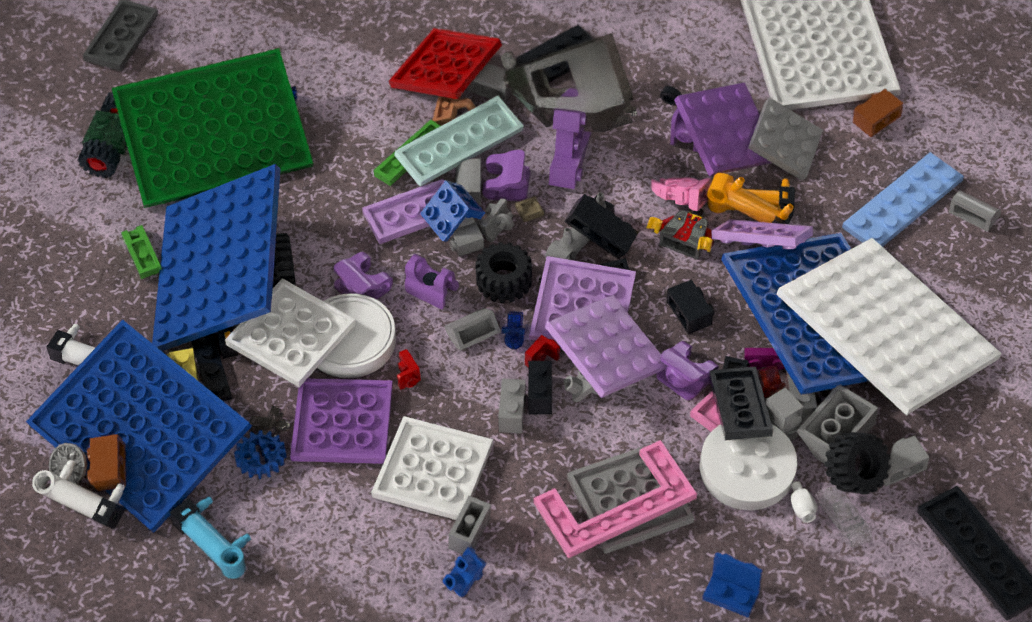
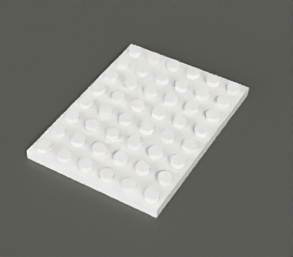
M741 0L770 98L788 109L794 110L868 100L873 94L879 93L883 89H887L894 96L900 95V87L869 0Z
M873 238L785 284L777 291V295L905 415L910 414L994 363L1002 354Z

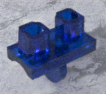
M510 311L507 316V323L502 326V334H505L504 342L510 349H518L524 343V335L528 330V324H523L524 312Z

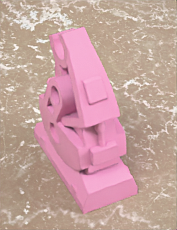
M691 177L661 178L660 182L654 179L651 180V189L664 200H675V204L689 205L690 209L698 211L708 201L707 191L712 178H705L699 181Z

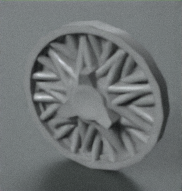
M61 444L53 450L50 456L49 471L60 476L68 460H72L75 462V465L68 480L78 485L86 474V455L76 444Z

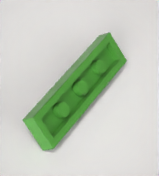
M429 120L399 148L439 128L440 125ZM395 152L373 170L374 176L389 186L407 172L394 156Z

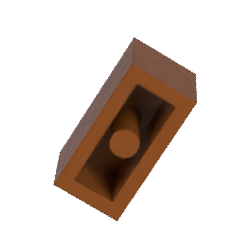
M883 89L879 93L873 94L869 100L859 104L854 109L853 124L872 137L901 117L903 102L887 89Z
M118 434L90 438V447L87 449V456L90 461V469L87 471L89 483L98 491L115 489L119 483L126 487L125 442Z

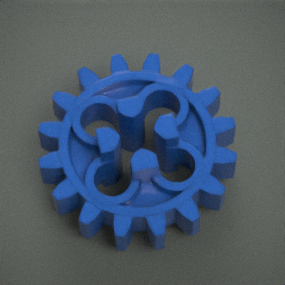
M259 430L258 435L250 432V438L243 436L242 443H237V450L234 451L237 468L240 467L242 474L248 472L249 478H252L254 474L258 475V479H261L263 474L271 477V471L278 473V465L284 466V458H287L284 442H280L278 435L272 437L271 431L266 435H263L262 430ZM255 445H260L261 455L265 458L266 464H261L260 455L256 451Z

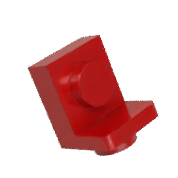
M541 335L525 352V365L528 367L529 361H544L547 355L558 361L560 358V346L553 339H548Z
M405 349L399 352L400 362L397 363L401 372L397 375L400 390L406 387H414L421 381L420 368L409 351Z

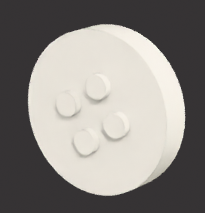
M341 294L324 300L325 303L354 318L356 325L317 369L338 378H358L371 374L386 364L396 346L395 323L387 307L378 300L362 294Z
M721 424L717 426L706 438L700 457V474L707 490L723 504L739 510H759L779 502L791 489L797 470L796 451L787 435L772 424L773 436L725 440Z

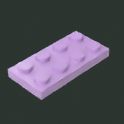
M441 179L363 207V215L378 243L382 244L429 227V224L420 213L444 183V180Z
M730 219L712 230V239H718L721 243L739 241L742 245L760 243L763 247L780 245L784 249H794L813 236L812 226Z

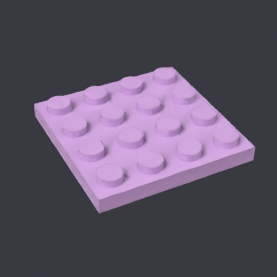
M547 256L529 339L537 340L543 335L548 339L556 341L545 328L549 321L611 295H614L628 313L636 271Z
M614 295L553 319L545 326L601 398L656 374L667 367L660 360V352Z

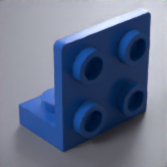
M445 180L420 214L442 241L447 242L465 217L481 219L485 212L461 184Z
M716 552L712 577L702 600L749 618L760 594L762 569L752 563L736 560L731 555Z

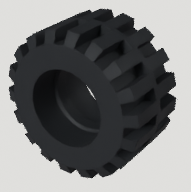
M287 233L276 234L273 288L282 278L296 285L291 242Z
M499 242L498 245H489V249L484 248L482 254L477 256L475 264L476 284L479 292H483L485 298L490 296L493 302H496L498 299L500 303H505V300H509L511 303L515 302L516 297L521 299L523 298V293L527 294L529 292V288L532 286L531 257L528 256V252L525 249L521 250V246H513V243L509 242L507 244ZM500 270L512 271V273L504 275L495 272Z
M856 432L842 433V436L834 438L835 443L831 442L828 446L830 451H826L827 461L824 462L825 467L828 468L826 475L831 477L830 483L836 485V489L843 492L870 494V492L878 491L877 487L884 485L883 480L888 479L889 474H887V471L891 469V464H889L891 457L890 454H887L888 447L882 445L883 440L876 438V435ZM859 454L860 467L858 472H856L855 461Z

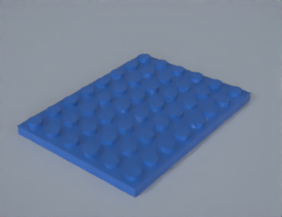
M276 164L166 207L160 263L162 269L159 273L152 344L161 351L271 312L281 170Z
M842 233L808 238L794 249H784L780 245L773 247L762 246L723 253L721 259L801 395L833 389L839 385L847 386L869 381L777 295L780 287L850 250L851 247Z
M123 319L26 421L31 428L55 448L64 443H72L79 446L86 455V475L90 469V461L87 456L90 438L118 434L125 442L126 487L118 503L125 507L126 510L153 533L170 516V511L189 496L252 427L246 419ZM114 489L104 491L111 496Z

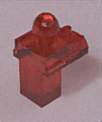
M769 366L759 370L763 381L761 387L764 398H769L785 388L786 384L781 382L777 366Z

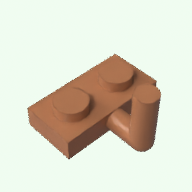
M438 96L432 121L442 126L456 118L459 108L466 107L470 111L476 108L470 98L461 99L460 96L458 99Z

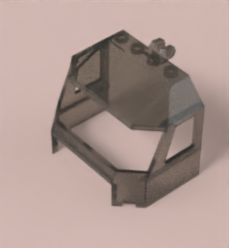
M613 33L519 65L512 51H506L501 55L502 66L508 69L505 71L506 75L503 76L506 88H510L512 94L546 128L553 125L554 109L585 112L594 132H606L633 123L632 117L638 115L636 107H631L630 101L634 100ZM567 61L576 88L571 89H577L578 96L561 97L569 88H551L544 68Z

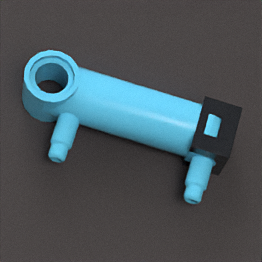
M211 497L201 500L196 505L188 498L170 511L172 524L182 534L186 533L221 568L224 576L234 579L243 575L246 566L241 548L251 540L249 534H245L230 544L200 514L213 503Z

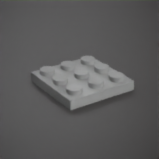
M769 97L764 103L748 149L796 178L804 180L810 170L823 130Z

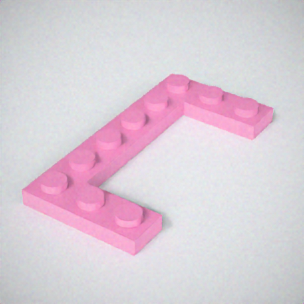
M661 440L640 449L639 453L661 487L578 525L555 488L534 498L536 508L568 558L697 498V493Z

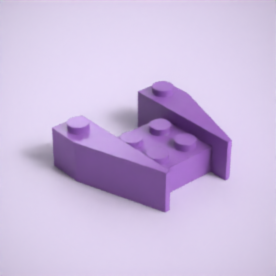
M569 88L558 99L553 119V129H557L555 156L550 165L549 185L575 189L577 181L581 182L583 169L581 167L591 132L584 131L585 127L581 126L586 125L587 112L594 97V92Z

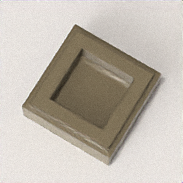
M535 196L515 203V208L523 222L544 216V211Z

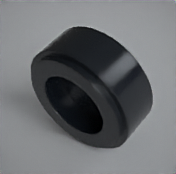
M665 86L660 93V98L664 103L676 106L674 99L682 94L675 87Z

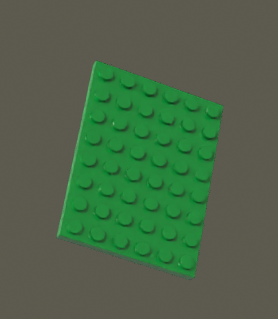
M280 48L112 88L144 208L195 196L274 164L281 169L280 175L313 167V160Z

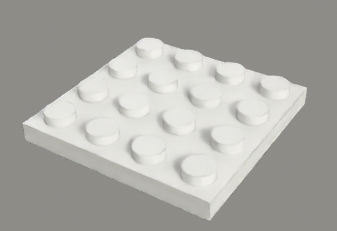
M282 278L272 289L271 312L240 323L225 339V342L230 348L300 387L351 331L356 322L349 315Z
M403 416L372 489V498L456 520L468 496L473 497L491 452L493 439Z

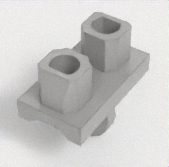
M500 199L497 204L490 203L486 208V219H477L475 222L480 232L490 242H493L503 229L511 230L514 226L513 214L507 207L506 199Z
M579 370L577 377L569 375L564 379L565 390L572 393L574 402H580L590 393L597 394Z

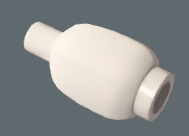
M796 481L791 485L794 491L791 495L793 510L796 516L804 523L812 522L816 518L815 514L818 509L813 495L808 490L802 488L799 481Z

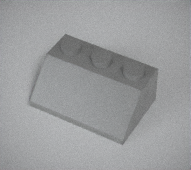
M839 385L834 388L801 425L797 433L813 456L824 463L827 461L826 451H830L828 446L831 442L835 443L834 438L842 436V433L846 432L868 433L876 424L878 407Z

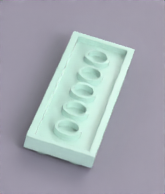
M496 96L397 149L394 156L421 187L457 167L463 161L472 159L523 130L524 126L501 98Z

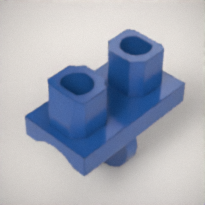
M467 547L463 555L459 556L455 561V566L450 574H446L442 580L443 584L450 591H455L459 597H464L474 582L482 578V570L487 563L476 555L472 547Z

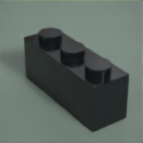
M586 194L575 202L564 221L617 259H620L628 252L639 233L630 223L624 222L615 216L613 211L604 208L594 198Z

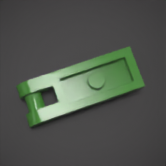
M140 225L135 227V230L121 232V235L140 278L144 279L160 273L162 268L143 226Z

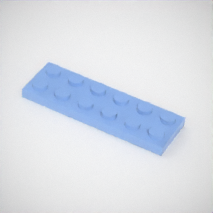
M930 152L843 222L842 228L862 243L873 238L883 247L961 183L964 176Z

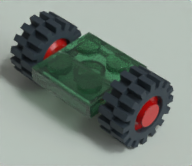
M112 92L106 95L101 110H96L83 138V148L78 156L79 165L84 167L83 170L85 172L88 170L90 175L94 173L97 177L102 175L103 178L114 175L121 160L120 156L124 155L127 150V144Z

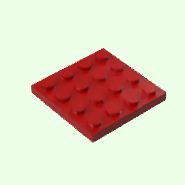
M433 28L388 82L391 88L458 99L502 46L501 40L499 38Z

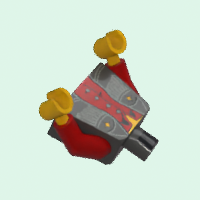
M701 208L698 211L693 210L692 213L680 210L675 216L672 215L664 220L656 217L649 218L646 228L654 229L656 234L660 232V246L696 260L700 258L702 249L710 252L714 246L712 230L708 228L709 221L704 218L706 213Z

